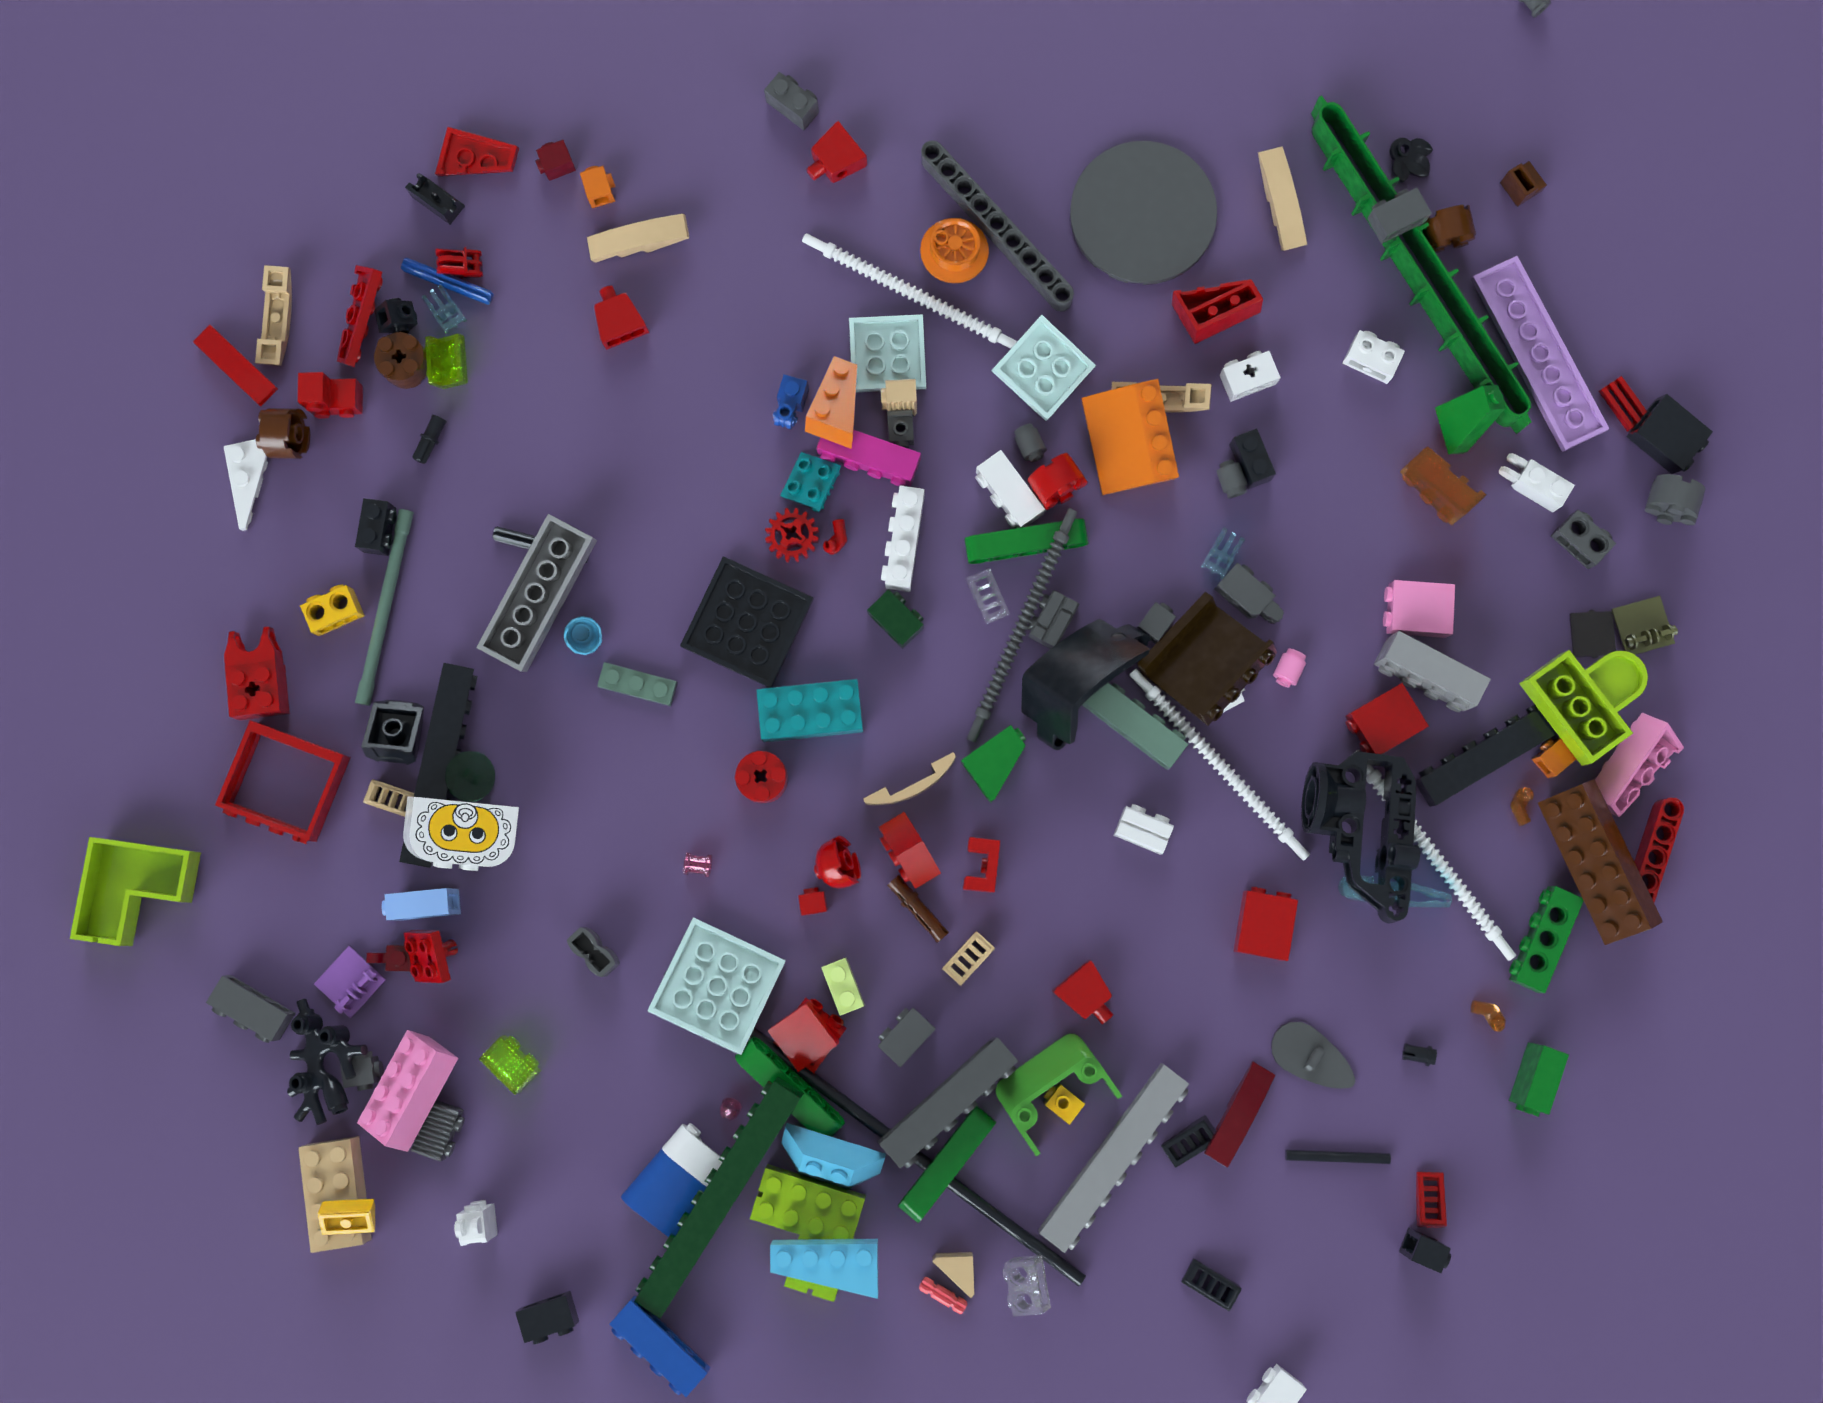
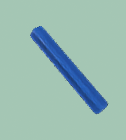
M404 258L401 264V269L408 274L489 305L493 299L494 294L488 289L450 274H437L436 269L412 259Z

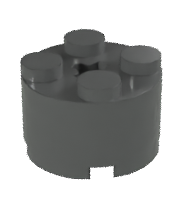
M1658 475L1652 483L1645 511L1656 516L1657 522L1661 524L1671 525L1672 522H1681L1685 525H1695L1704 498L1705 486L1691 479V483L1682 481L1683 476Z

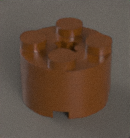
M1456 205L1436 211L1435 217H1429L1425 222H1428L1429 226L1423 233L1435 253L1444 251V247L1453 245L1454 248L1468 245V242L1474 240L1476 236L1470 205L1466 207L1464 205Z
M396 332L381 337L378 340L374 352V362L378 371L391 384L402 389L414 388L421 384V381L428 376L431 370L430 356L414 336L403 332Z
M268 408L259 412L258 419L260 425L259 434L256 436V446L258 449H262L267 457L301 459V454L307 453L310 445V427L304 424L303 419H307V416L303 410Z

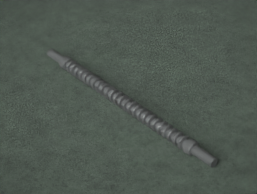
M1068 508L1059 531H1055L1053 535L1054 542L1050 543L1052 547L1047 549L1049 554L1044 556L1046 561L1041 563L1043 568L1038 569L1040 574L1035 576L1037 581L1032 583L1034 588L1029 590L1031 595H1027L1028 601L1024 602L1025 608H1021L1022 615H1018L1019 621L1015 622L1017 626L1012 628L1014 633L1009 635L1011 640L1006 642L1008 647L1003 648L1005 653L1000 655L1002 660L997 662L999 667L994 668L996 674L991 675L993 680L989 681L990 687H986L987 694H983L984 700L980 701L982 705L977 707L975 711L976 718L966 738L976 743L985 720H989L991 716L990 709L994 708L992 704L997 702L995 697L1000 695L998 690L1003 688L1001 683L1006 682L1004 677L1009 675L1007 670L1012 668L1010 663L1014 662L1013 656H1017L1016 650L1020 649L1019 643H1023L1022 636H1026L1025 630L1029 629L1027 625L1032 623L1030 618L1035 616L1033 611L1038 609L1036 604L1041 603L1039 598L1044 596L1042 591L1047 589L1045 584L1050 583L1048 578L1053 576L1051 571L1056 569L1054 564H1058L1057 557H1061L1060 551L1064 550L1062 546L1067 544L1069 540L1068 533L1078 513L1073 509Z

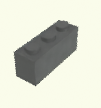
M232 975L221 976L206 1001L208 1005L213 1007L212 1011L222 1017L229 1016L234 1019L233 1023L237 1027L244 1030L251 1029L256 1032V1038L266 1043L280 1040L296 1014Z

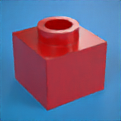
M818 887L803 889L804 894L798 895L801 916L828 912L825 891L819 892Z

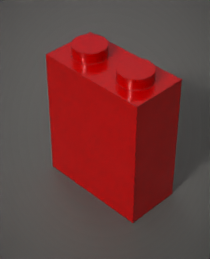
M1403 683L1345 716L1349 731L1357 735L1361 741L1359 743L1360 749L1366 753L1383 754L1429 727Z
M1251 887V891H1243L1233 951L1288 961L1298 900L1291 899L1292 894L1276 891V896L1266 894L1267 889Z

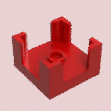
M969 837L968 852L987 854V858H982L981 873H985V878L966 876L964 878L963 890L995 892L1000 840Z

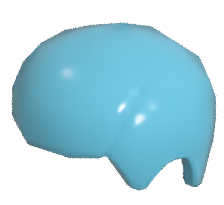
M580 616L571 619L564 629V641L567 647L574 653L581 655L593 653L602 643L601 627L590 617Z

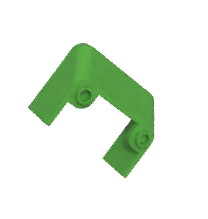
M1073 1033L1064 1035L1019 1066L1008 1078H1003L996 1084L995 1093L1036 1156L1041 1153L1027 1133V1130L1035 1125L1038 1118L1037 1110L1031 1101L1074 1072L1079 1080L1086 1084H1093L1102 1078L1117 1099L1122 1097L1082 1038Z

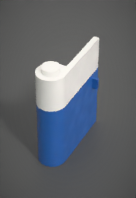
M691 1123L688 1126L682 1124L621 1195L622 1200L632 1210L667 1237L671 1233L675 1236L680 1230L677 1223L685 1211L689 1214L694 1208L691 1201L699 1190L705 1191L708 1186L705 1179L713 1168L718 1170L722 1164L718 1160L720 1156L702 1142V1139L699 1137L701 1134L700 1130Z

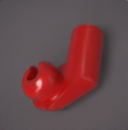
M844 519L832 521L834 535L823 543V549L828 554L838 553L847 543Z

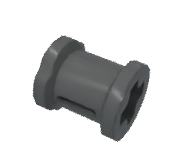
M1519 0L1520 3L1524 2L1532 11L1531 16L1533 18L1540 15L1551 4L1550 0Z

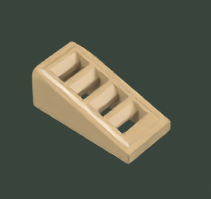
M372 779L363 803L405 817L406 811L404 810L407 804V797H414V793ZM381 787L382 791L377 802L375 800ZM389 790L393 791L388 805H385ZM399 794H402L403 796L398 809L394 808L399 797Z
M975 931L942 969L961 986L992 953L995 947L980 933ZM974 941L978 942L986 950L983 954L972 945ZM967 948L979 957L976 962L965 952ZM960 956L964 957L972 965L969 969L958 960ZM954 963L965 972L962 977L951 967Z

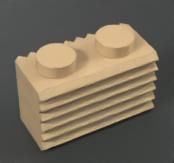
M916 379L886 380V388H881L882 410H912V414L915 416L917 414Z

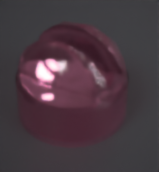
M734 1098L723 1099L720 1106L722 1118H729V1121L735 1120L741 1112V1103Z

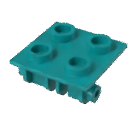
M801 452L780 496L809 506L811 510L819 513L821 509H824L826 497L831 495L829 490L834 489L832 485H834L837 477L840 476L839 470L841 465Z

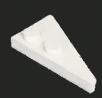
M256 439L224 446L238 526L242 531L247 530L248 525L251 523L253 516L251 511L255 497L258 498L263 482V473L268 464L266 461L267 456L262 449H258L256 446Z

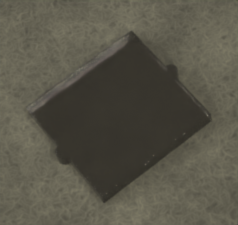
M1589 610L1584 613H1570L1572 649L1575 657L1591 656L1595 659L1598 656H1605L1616 651L1612 611L1594 612V610Z

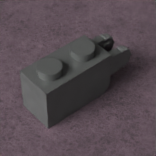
M1237 563L1214 590L1248 619L1256 618L1260 615L1271 624H1275L1280 619H1283L1284 610L1272 600L1276 596L1272 593V587L1264 581L1259 582L1253 576L1254 572L1244 564L1241 566Z

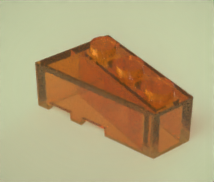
M1427 446L1400 473L1403 475L1402 478L1405 483L1411 487L1414 486L1420 492L1421 499L1426 504H1431L1438 511L1437 515L1439 518L1452 526L1487 494L1482 490L1478 493L1467 485L1469 480L1462 475L1458 478L1449 470L1451 465Z

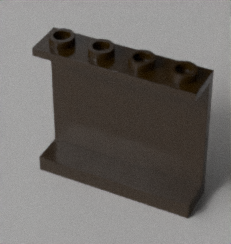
M1205 591L1137 665L1145 677L1209 726L1212 721H1217L1222 716L1224 709L1230 702L1233 703L1239 698L1242 689L1247 684H1251L1256 680L1258 672L1265 665L1268 666L1272 663L1277 651L1273 641L1269 639L1267 642H1264L1217 607L1213 597Z

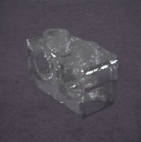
M1042 1255L1013 1257L1004 1263L1003 1277L1008 1284L1009 1293L1007 1300L1009 1307L1012 1309L1013 1317L1038 1315L1049 1310L1051 1305ZM1019 1267L1026 1271L1027 1278L1020 1274ZM1024 1294L1030 1297L1031 1304L1024 1300Z

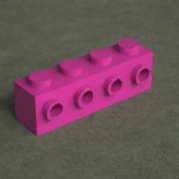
M853 430L852 449L821 437L817 445V452L821 455V459L833 463L835 460L844 463V467L853 471H858V468L867 471L869 476L876 479L885 477L890 479L892 484L899 487L905 485L911 487L921 461V453L856 430Z

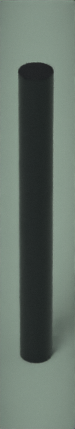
M1285 1151V1159L1287 1161L1391 1163L1390 1153Z

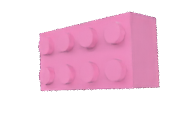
M407 1030L357 1124L384 1146L408 1152L454 1068L458 1057L429 1036Z

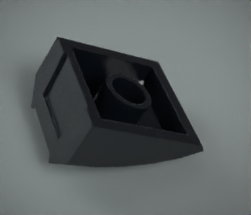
M394 700L373 702L361 746L365 756L377 762L384 761L407 765L416 762L422 732L424 706L418 703Z

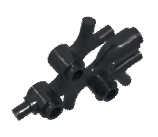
M301 999L296 1002L300 1013L292 1020L291 1028L296 1034L305 1035L306 1045L304 1049L292 1050L290 1052V1059L305 1061L307 1072L296 1073L290 1078L287 1093L290 1097L300 1093L304 1095V1101L294 1115L297 1121L302 1122L307 1114L312 1111L316 1124L320 1125L327 1121L318 1097L320 1089L323 1091L328 1110L332 1111L333 1115L348 1110L347 1104H349L342 1084L336 1077L324 1069L325 1055L330 1052L337 1055L345 1078L349 1080L356 1077L352 1065L353 1056L366 1055L368 1048L366 1045H350L348 1043L350 1032L344 1025L326 1026L322 1029L323 1020L321 1016L315 1014L314 1009L309 1008L307 999Z

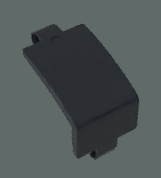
M1098 619L1059 642L1031 665L1022 677L1021 711L1037 723L1038 739L1054 750L1062 749L1066 743H1074L1078 727L1079 707L1113 678L1149 654V647L1147 645L1151 641L1150 636L1130 624L1115 628L1107 622Z

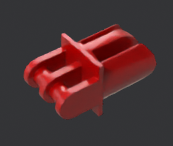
M466 247L463 250L435 249L436 256L438 257L436 260L438 266L436 268L437 274L460 275L461 279L463 277L479 278L483 276V272L480 271L482 262L479 260V257L482 256L481 251L466 249ZM467 267H473V270H468Z

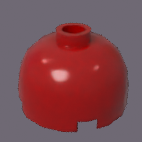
M837 836L825 842L817 851L816 865H814V872L819 879H822L830 887L841 889L859 883L857 879L861 878V867L855 852L852 855L850 854L847 847L851 844L843 836Z

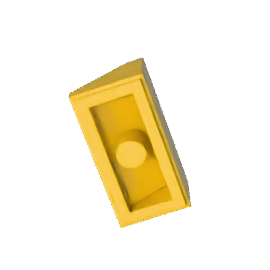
M374 1199L322 1202L318 1211L322 1235L375 1232Z

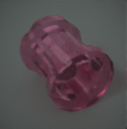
M686 852L683 874L698 873L704 874L705 877L709 878L712 868V855L708 854L707 857L691 855V852Z

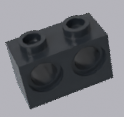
M1408 1227L1399 1249L1401 1254L1411 1261L1439 1273H1442L1443 1268L1446 1269L1451 1260V1248L1434 1238Z

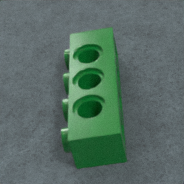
M1548 886L1547 889L1541 892L1538 900L1541 904L1537 913L1534 912L1529 920L1531 928L1528 935L1524 936L1519 944V950L1521 951L1518 959H1515L1509 968V973L1511 974L1510 981L1537 993H1546L1584 900L1582 897L1557 886ZM1552 908L1558 912V919L1555 922L1549 916ZM1542 932H1546L1549 938L1546 945L1540 942V934ZM1533 955L1537 956L1539 964L1535 969L1530 965V958Z

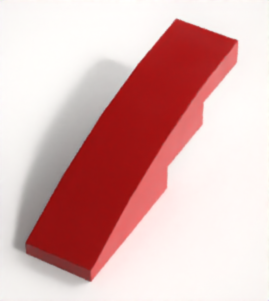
M211 325L193 341L258 405L262 406L278 390L266 376Z

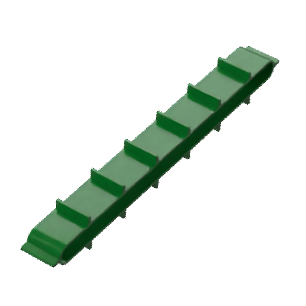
M1321 95L1318 97L1311 112L1315 121L1311 133L1327 158L1323 170L1326 171L1332 167L1334 168L1356 203L1351 213L1352 216L1362 212L1368 221L1367 218L1373 210L1372 207L1377 202L1326 122L1333 127L1380 201L1386 200L1388 202L1395 199L1394 196L1397 192L1394 187L1398 183L1399 177L1388 180L1365 144L1370 132L1359 135L1343 108L1335 102L1327 103ZM1428 222L1401 234L1515 410V413L1512 412L1503 399L1505 410L1495 421L1503 427L1511 426L1514 432L1518 434L1532 422L1527 414L1531 408V401L1512 372L1519 363L1515 362L1508 365L1482 326L1489 318L1488 315L1477 318L1453 281L1459 270L1455 269L1448 272L1423 233L1429 226ZM1397 236L1383 243L1385 252L1380 258L1381 261L1391 257L1415 295L1409 305L1413 306L1420 303L1445 341L1438 349L1439 352L1447 348L1450 349L1473 385V390L1481 386L1494 385L1400 237Z

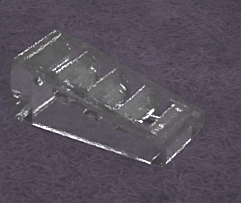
M990 568L965 578L986 624L1010 614ZM987 578L988 582L976 586L975 582ZM991 587V592L980 595V591ZM994 596L996 597V601L984 605L983 601ZM998 605L1000 606V610L988 614L987 610Z

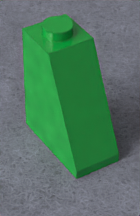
M1498 385L1481 386L1435 407L1448 455L1468 452L1505 410L1503 394L1499 390Z
M1010 725L961 760L964 768L990 803L995 800L1026 746L1024 744L1026 738L1018 727L1013 729Z

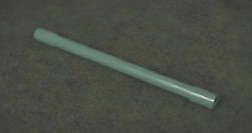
M399 509L394 528V539L364 671L359 682L355 700L357 704L366 706L371 704L377 667L406 539L410 532L414 512Z

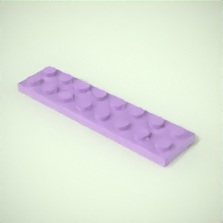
M1518 256L1474 275L1471 281L1514 362L1519 363L1517 368L1561 451L1564 452L1609 430L1604 417Z

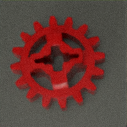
M785 508L784 515L777 511V520L769 519L768 521L772 527L765 528V532L770 535L765 538L766 543H773L769 547L770 552L777 550L776 558L780 559L784 555L785 561L788 563L791 557H794L796 562H799V556L801 555L806 559L809 558L807 551L814 552L816 549L812 543L819 542V538L814 536V534L819 532L818 527H812L815 524L814 518L807 520L808 512L805 511L802 515H799L798 508H795L793 513H790L789 509ZM788 520H794L792 523H783ZM804 526L807 527L809 532L808 539L802 535ZM776 531L782 535L779 545L776 542ZM796 531L798 538L791 537L789 540L787 533ZM800 547L798 550L790 551L791 548Z

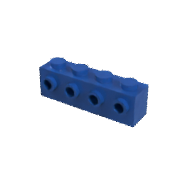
M634 1295L609 1323L612 1327V1333L620 1340L625 1339L631 1345L630 1349L637 1357H644L650 1363V1369L657 1376L661 1377L663 1375L670 1382L669 1387L676 1394L681 1395L682 1393L687 1397L707 1375L711 1367L657 1316L634 1302L636 1299Z

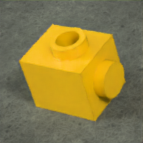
M1060 1083L1056 1087L1053 1086L1048 1089L1043 1096L1046 1099L1044 1105L1069 1125L1085 1105L1082 1100Z

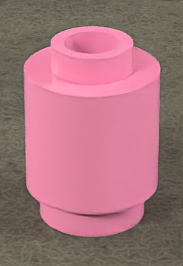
M1288 648L1286 653L1282 654L1273 676L1277 678L1276 683L1290 688L1291 685H1297L1306 665V655Z

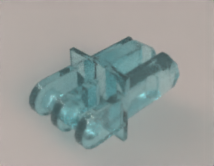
M439 284L437 287L448 301V304L444 305L433 289L429 293L440 307L437 311L425 294L421 298L442 329L448 334V330L453 327L457 328V324L467 320L443 285ZM458 312L457 316H455L454 318L451 317L452 315ZM449 318L448 322H446L445 324L442 323L443 321Z
M1225 527L1221 530L1201 565V568L1206 567L1210 569V573L1213 574L1215 572L1221 575V579L1226 575L1245 541V538L1240 537L1230 556L1226 554L1237 535L1232 532L1222 550L1217 549L1228 530ZM1210 556L1217 559L1216 563L1209 561ZM1220 561L1227 564L1225 569L1218 566Z

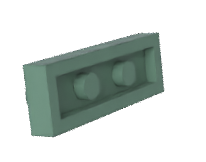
M604 662L597 686L671 706L677 682Z

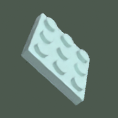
M923 314L849 318L851 362L857 364L856 392L881 391V388H886V380L916 379V390L926 389Z
M1041 315L991 371L1039 416L1047 421L1096 365Z

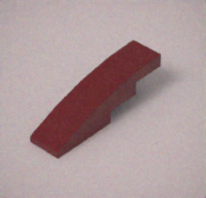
M1252 1061L1227 1104L1228 1108L1216 1127L1217 1131L1204 1151L1206 1155L1227 1168L1229 1167L1267 1095L1275 1074Z

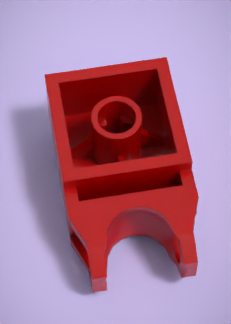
M263 627L258 647L250 652L245 649L240 634L230 631L224 653L229 717L237 720H247L290 714L286 668L283 664V653L276 641L274 629Z

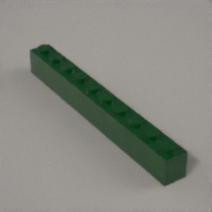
M777 1077L773 1083L771 1081L767 1082L760 1093L764 1096L761 1103L757 1104L755 1102L746 1115L750 1118L747 1125L743 1126L741 1124L732 1138L736 1140L733 1147L727 1146L718 1160L722 1162L719 1169L713 1168L705 1179V1182L708 1183L705 1191L699 1190L691 1201V1204L694 1205L691 1213L689 1214L685 1211L677 1223V1226L680 1227L677 1235L675 1236L671 1233L663 1245L667 1249L663 1257L657 1255L649 1267L653 1271L649 1279L643 1277L635 1289L639 1294L634 1302L658 1318H661L803 1096L804 1093L781 1078Z

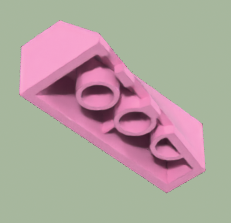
M1641 713L1638 719L1632 723L1630 730L1633 734L1617 745L1615 752L1604 763L1601 772L1595 779L1611 814L1620 817L1640 796V788L1642 786H1649L1655 780L1654 773L1660 767L1665 769L1671 763L1669 757L1674 752L1679 754L1684 749V746L1667 722Z

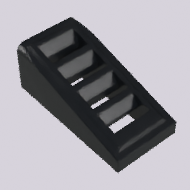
M1204 1115L1164 1142L1161 1147L1176 1168L1206 1150L1216 1130L1207 1116ZM1203 1127L1209 1137L1207 1139L1199 1130ZM1192 1133H1194L1197 1139L1199 1140L1200 1143L1198 1145H1196V1143L1190 1136ZM1184 1138L1191 1147L1189 1151L1181 1141ZM1174 1144H1176L1182 1152L1183 1155L1181 1157H1179L1173 1149L1172 1146Z
M1194 1258L1181 1280L1183 1284L1227 1311L1231 1310L1242 1289L1235 1282ZM1198 1269H1201L1202 1273L1195 1284L1192 1280ZM1209 1274L1212 1277L1204 1289L1202 1285ZM1219 1280L1221 1284L1214 1295L1211 1292ZM1227 1286L1231 1289L1225 1300H1222L1221 1297Z

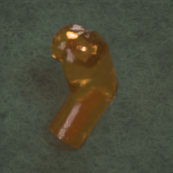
M1527 787L1518 789L1510 803V808L1519 826L1531 822L1525 808L1528 802L1533 799L1534 793Z
M1472 1001L1471 1013L1484 1015L1488 1024L1496 1032H1500L1505 1028V1017L1497 1005Z

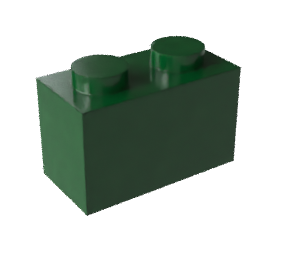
M888 589L867 609V613L903 649L924 629V624L922 623L924 619L915 609L910 611L904 605L906 600L897 591L893 594Z

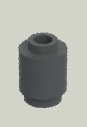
M1026 424L1015 430V441L1024 460H1030L1031 463L1041 460L1047 449L1037 428H1034L1032 424Z
M1228 460L1219 464L1220 469L1216 470L1223 493L1227 494L1228 499L1245 494L1248 484L1240 462L1234 463V460Z

